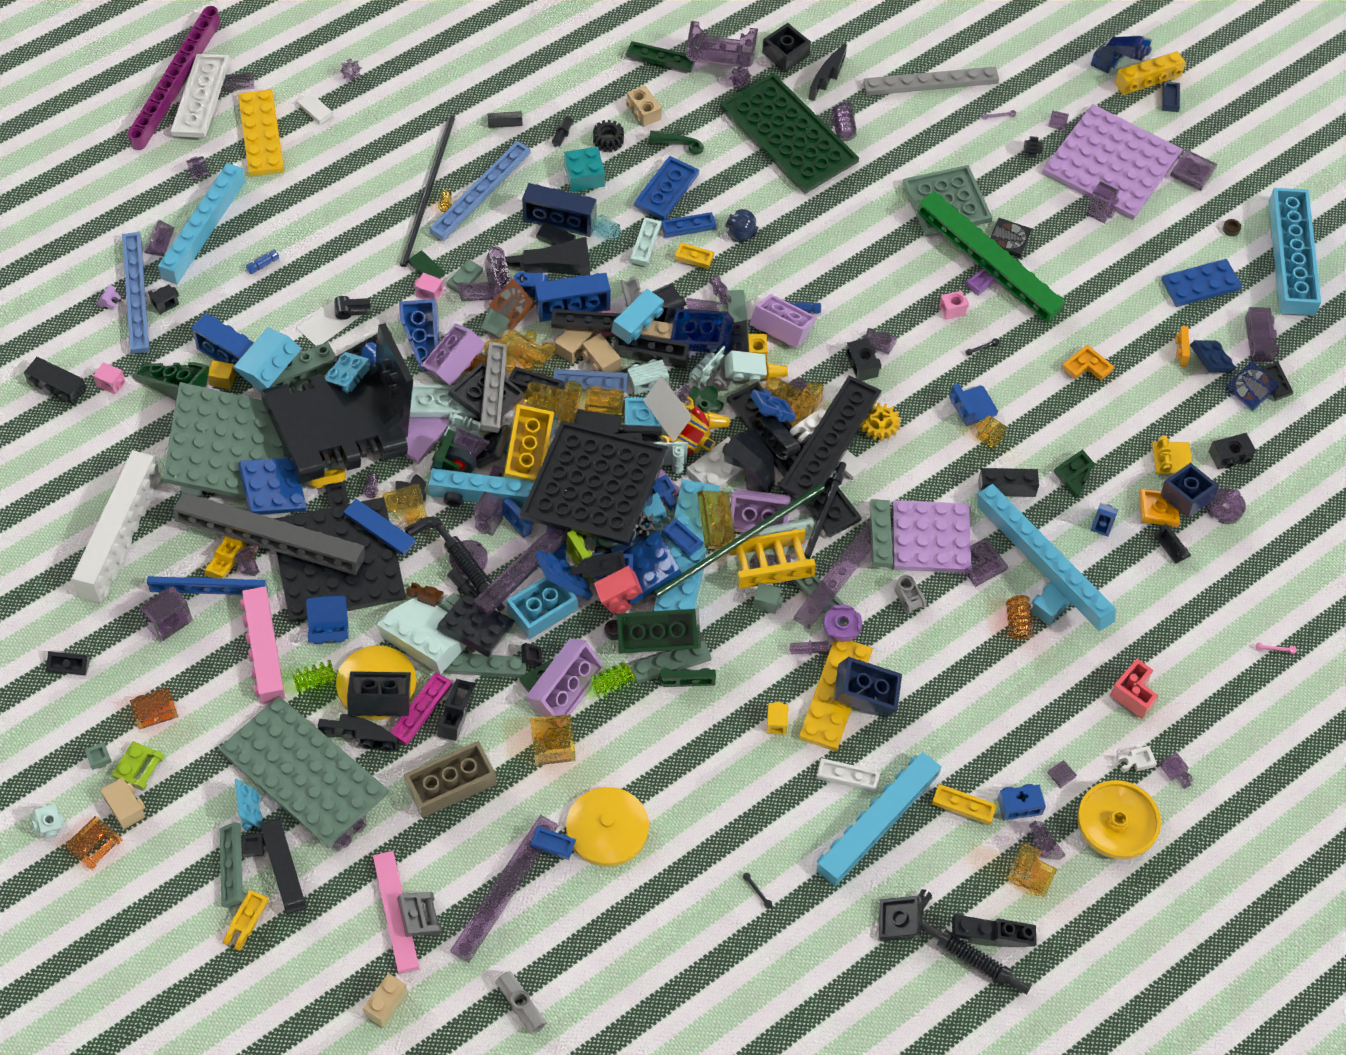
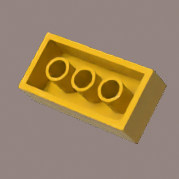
M517 404L512 420L503 478L535 481L548 452L554 412Z

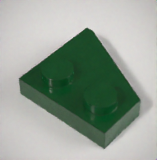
M1082 449L1057 466L1053 472L1073 496L1078 498L1095 463Z

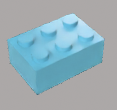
M545 577L506 600L507 612L529 640L578 610V598L574 593L547 580Z

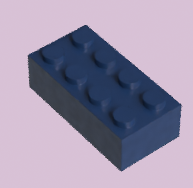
M528 183L522 198L523 221L541 226L546 222L564 231L591 237L597 222V199Z

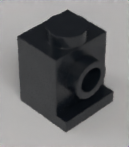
M169 284L155 292L151 290L148 292L152 305L160 315L179 305L177 298L179 293L175 287H171Z

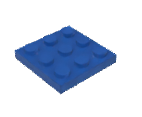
M288 458L239 461L238 467L250 512L260 515L306 511L307 505L302 485L299 483Z
M656 531L624 552V554H633V571L636 573L643 591L636 598L630 600L632 604L637 603L682 573L659 531Z

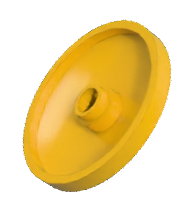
M369 646L359 649L346 658L337 673L336 689L338 697L347 710L350 671L411 672L410 702L416 692L417 679L413 664L402 652L387 646ZM362 715L357 717L366 720H384L393 716Z
M1111 780L1095 785L1085 794L1078 809L1077 821L1083 838L1095 851L1109 858L1125 860L1139 857L1154 845L1160 833L1161 816L1155 801L1145 790L1126 781Z
M602 787L583 794L575 801L568 813L566 830L568 837L576 839L573 850L578 856L591 864L611 867L624 864L640 853L648 838L649 820L644 806L634 795L619 788Z

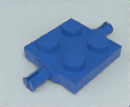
M766 388L761 392L753 390L751 398L761 414L775 416L781 422H786V420L794 421L796 415L786 400L773 396Z

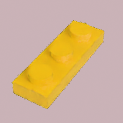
M938 784L932 801L934 806L987 825L991 824L997 804Z

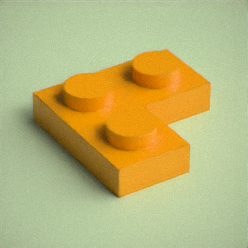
M1086 345L1062 365V369L1074 379L1088 370L1101 381L1113 371L1114 366L1089 345Z

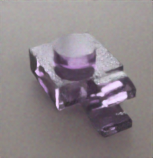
M1178 753L1160 761V767L1170 780L1177 778L1184 789L1192 785L1190 782L1193 781V778L1188 773L1189 767Z

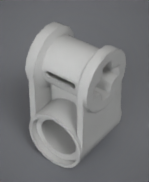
M906 574L900 576L895 592L902 603L904 611L910 614L915 609L925 608L927 606L926 599L919 590L914 578Z

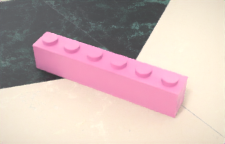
M266 586L242 591L243 598L240 599L241 609L246 611V615L243 616L244 627H248L249 632L245 633L247 645L251 644L252 648L248 650L250 662L254 661V667H251L253 679H257V684L254 685L255 696H260L261 703L273 701L278 696L285 699Z

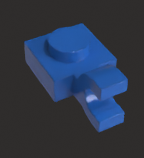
M666 474L657 479L653 492L654 494L658 493L660 499L664 498L669 511L676 509L677 504L672 495L676 492V489Z

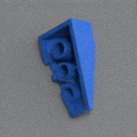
M436 299L399 301L401 323L421 371L426 372L427 370L421 365L439 344Z

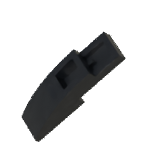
M340 714L339 721L319 719L318 729L328 738L336 736L346 740L357 739L358 746L364 749L378 748L387 752L399 750L398 739L382 726L369 720Z
M958 914L952 916V937L967 939L968 943L997 947H1035L1037 945L1036 925L999 918L991 921Z

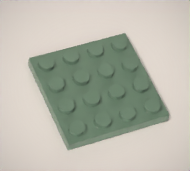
M969 165L903 179L902 184L925 236L940 234L936 228L917 213L919 202L933 191L943 196L951 206L956 207L975 226L992 222L993 217Z

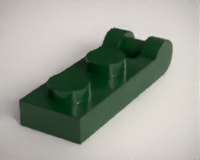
M663 668L660 671L659 683L662 687L715 686L716 669L702 668L700 670L681 669L680 671H671L669 668Z

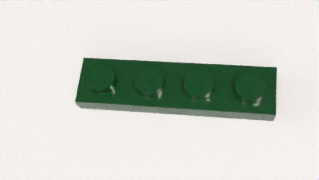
M631 41L626 53V58L689 73L692 72L696 61V56L634 41Z

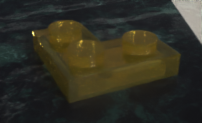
M414 484L382 494L388 513L404 509L408 526L418 521L421 517H427L420 484Z

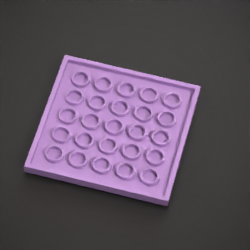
M1092 104L1045 165L1042 173L1134 220L1180 157L1183 149Z

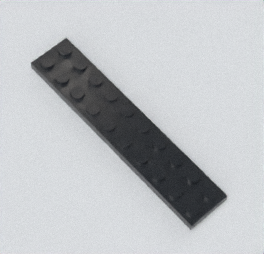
M759 382L727 397V403L747 429H753L752 421L755 418L764 416L759 412L760 410L751 398L753 390L759 392L763 390ZM788 420L786 422L779 421L789 432L793 428ZM796 434L793 437L798 441L800 436ZM803 442L802 444L799 443V444H800V447H801V451H802L803 447L805 446V442ZM767 446L773 454L775 467L785 478L798 455L781 460ZM831 477L825 485V490L820 493L814 505L804 503L816 521L831 486ZM839 487L822 527L829 538L857 524L862 518Z

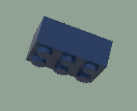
M847 657L838 664L833 701L887 718L898 711L902 674Z

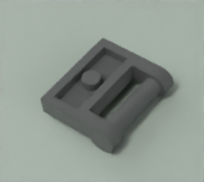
M433 892L400 894L397 897L406 937L436 936L442 933V927L438 924L433 903L435 900ZM422 902L425 903L427 915L430 923L429 926H427Z

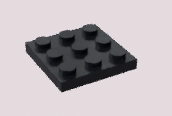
M483 362L477 365L448 392L450 398L480 419L486 364ZM505 377L501 418L519 403L526 394V392Z
M464 593L438 623L436 630L489 657L511 630L515 620Z

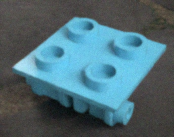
M345 352L328 371L325 379L327 382L342 386V390L345 393L352 392L357 385L356 383L360 382L359 379H362L370 370L369 359Z
M236 778L235 786L241 826L246 831L251 830L252 826L261 829L260 823H262L263 816L259 804L261 800L260 794L257 790Z

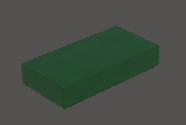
M422 250L408 259V263L420 275L426 273L439 279L445 276V272Z

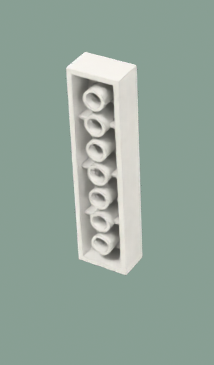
M132 450L71 578L79 598L102 603L104 597H107L111 581H114L116 578L117 568L119 564L123 563L124 553L131 546L132 536L134 532H137L139 521L146 513L148 501L152 500L155 486L159 485L161 480L158 464H156L153 455Z

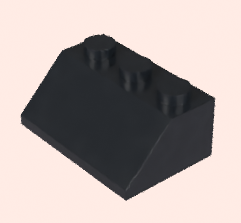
M350 671L347 692L348 715L409 716L411 672Z

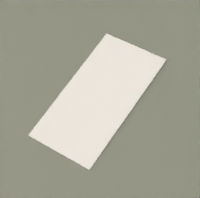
M333 301L298 326L297 329L317 346L325 343L362 315H351L346 320L337 319Z
M661 375L643 401L674 442L692 416Z

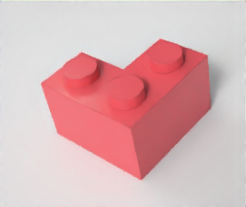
M629 566L594 583L601 603L614 616L619 613H626L628 609L632 608L629 600L636 598L638 594L643 592L636 573Z
M1136 659L1115 683L1110 694L1112 698L1141 719L1151 710L1158 698V694L1145 686L1151 677L1153 669L1139 659Z

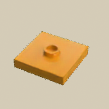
M1141 488L1139 491L1141 522L1179 527V510L1161 496L1162 491Z

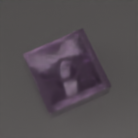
M174 586L163 590L159 596L147 601L140 608L146 627L160 643L193 621L187 601Z

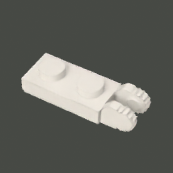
M820 408L796 424L790 430V434L795 436L801 432L803 434L800 435L798 442L802 444L807 441L826 410Z

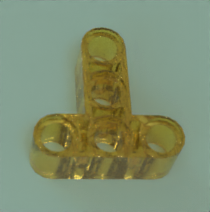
M777 377L767 379L765 385L766 390L768 389L773 396L786 400L795 413L794 421H788L792 427L813 414L823 397V385L815 381L810 382L804 391Z
M569 381L566 384L565 390L538 382H530L527 385L524 403L530 407L558 414L557 423L559 425L561 420L574 423L583 387L576 381Z

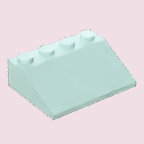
M414 597L390 610L377 624L381 637L440 675L466 648V645L436 630L438 623L448 613L439 606H430L417 601L418 597Z

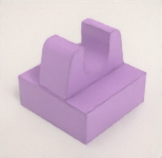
M110 284L96 305L101 308L105 306L114 309L116 304L112 302V299L118 302L121 296L115 291L116 288Z

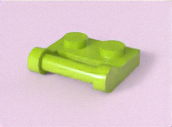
M132 741L113 771L112 777L116 780L123 777L126 784L130 782L134 788L144 791L147 786L146 782L158 763L163 761L165 755L158 750L150 749ZM148 757L152 758L140 778L135 779Z

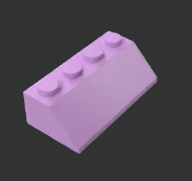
M570 638L525 698L536 712L557 726L562 727L606 667L586 641Z

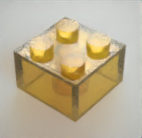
M571 714L530 719L535 766L575 761Z

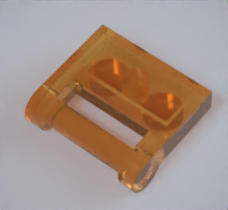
M94 816L65 844V847L92 871L97 866L96 864L115 845H119L123 840L97 816ZM108 836L110 839L89 858L87 854Z

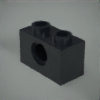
M864 338L847 342L846 356L856 379L864 381L878 377L881 362L879 358H876L874 345L870 344L869 339Z
M1243 433L1213 441L1208 452L1217 469H1228L1234 465L1247 464L1252 461L1256 449L1248 434Z

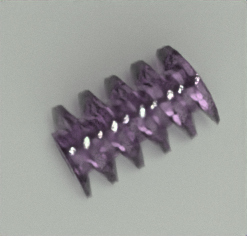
M849 102L836 104L832 109L835 134L842 141L852 140L857 135L853 106Z

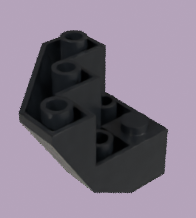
M750 428L733 436L729 443H725L723 447L724 462L744 469L747 490L770 493L775 485L773 454L754 429Z

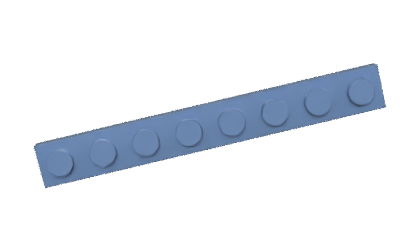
M516 141L429 228L430 233L444 241L531 153V149Z
M141 233L122 234L130 351L131 354L150 352Z

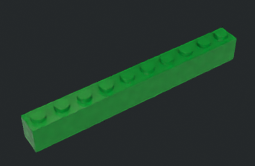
M933 191L919 202L917 213L1047 324L1062 312L1065 301L1060 295L1054 293L1047 284L1041 282L1034 273L1028 271L1021 262L1015 260L1008 251L1002 249L995 240L989 238L982 229L976 227L956 207L951 206L943 196Z

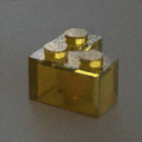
M1023 842L1006 879L1016 886L1028 889L1036 896L1045 897L1058 869L1040 861L1039 858L1042 851Z

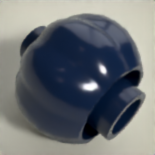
M746 209L736 210L734 215L730 214L725 227L729 228L727 232L729 237L736 242H745L751 236L755 237L759 228L756 226L754 214Z

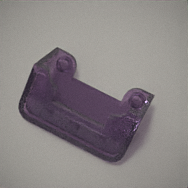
M691 21L686 45V57L694 62L744 68L750 67L756 54L758 29L750 28L746 35L741 33L740 40L707 36V29L702 30L699 22Z

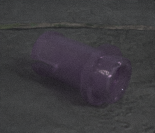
M376 473L367 474L366 487H364L363 492L368 498H374L378 494L377 485L379 477Z

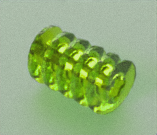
M330 659L327 660V666L320 662L319 668L312 664L311 671L305 666L303 673L299 668L296 669V675L292 673L298 694L302 693L303 687L306 692H309L310 685L316 690L318 683L325 687V681L333 685V679H336Z
M620 662L619 667L614 665L612 670L607 668L605 673L599 672L598 677L592 675L591 685L598 699H601L600 693L606 697L608 696V689L615 693V686L621 690V683L628 687V680L636 683V679L631 668L625 662Z

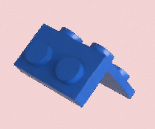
M959 383L952 386L949 395L950 401L966 427L997 416L998 410L984 386L980 385L966 391L962 390Z
M344 595L311 597L306 600L309 628L308 643L323 644L325 641L341 643L349 638L347 604Z

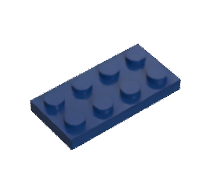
M669 156L634 201V207L661 220H665L698 177L700 170Z
M1227 259L1163 275L1161 279L1176 307L1239 291L1242 288V284Z

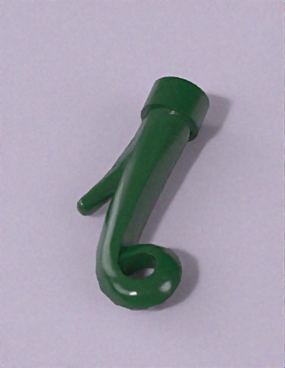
M650 130L649 144L689 145V151L695 155L701 154L704 151L702 142L682 135L685 133L684 130L667 133Z

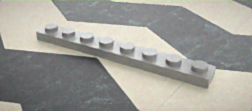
M996 67L864 78L863 84L866 96L998 84L999 76Z

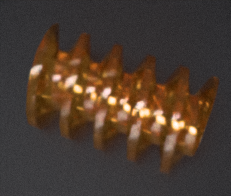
M1017 595L1006 601L1009 635L1012 638L1023 640L1034 636L1032 631L1033 625L1031 624L1033 619L1030 617L1032 612L1029 610L1031 605L1028 603L1030 598L1028 596Z

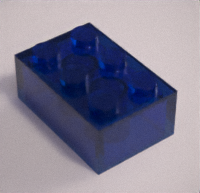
M676 308L670 340L689 343L690 351L718 353L725 346L723 354H728L734 318L728 311Z

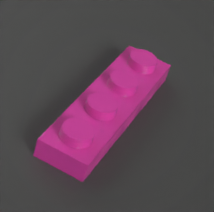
M437 672L434 673L410 705L409 716H402L391 730V733L400 743L406 746L410 743L453 685L451 680Z

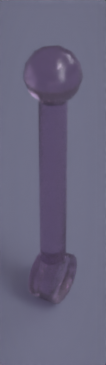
M1011 110L1008 113L997 114L983 113L982 119L986 120L987 118L1002 116L1015 117L1016 111Z

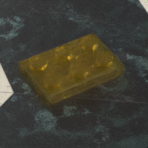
M707 490L697 492L705 548L720 549L727 545L729 541L736 539L728 492Z

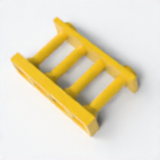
M794 529L752 537L730 551V556H738L742 570L738 571L737 584L739 589L755 587L759 583L773 584L814 577L815 561L814 559L806 560L801 545L805 543V529ZM794 545L798 561L787 563L783 547ZM775 548L779 564L768 566L764 550ZM756 552L761 568L749 569L745 553Z

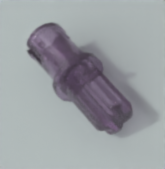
M808 640V642L790 643V653L809 654V656L813 653H829V641L811 642V640Z

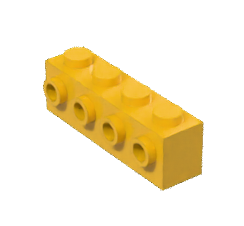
M1175 51L1118 70L1115 85L1122 95L1162 83L1163 81H1169L1182 76L1186 62L1179 52Z

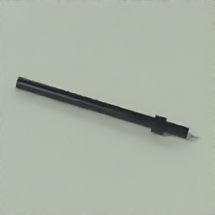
M840 462L836 473L832 475L831 486L804 552L806 559L811 558L838 486L842 484L844 479L843 473L847 466L845 462Z

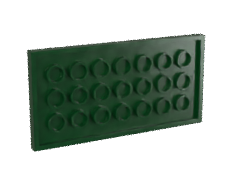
M774 73L720 103V108L805 194L859 162V157Z

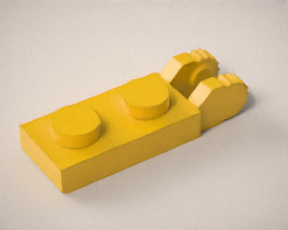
M252 890L248 892L229 925L230 928L224 937L223 944L228 946L237 931L241 935L235 943V949L239 951L242 949L247 937L250 936L270 901L268 897Z

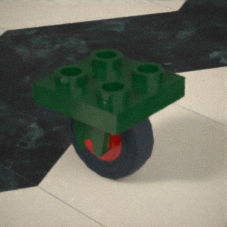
M448 429L446 436L442 435L439 448L433 455L430 470L434 468L472 473L477 462L470 452L453 444L455 431Z

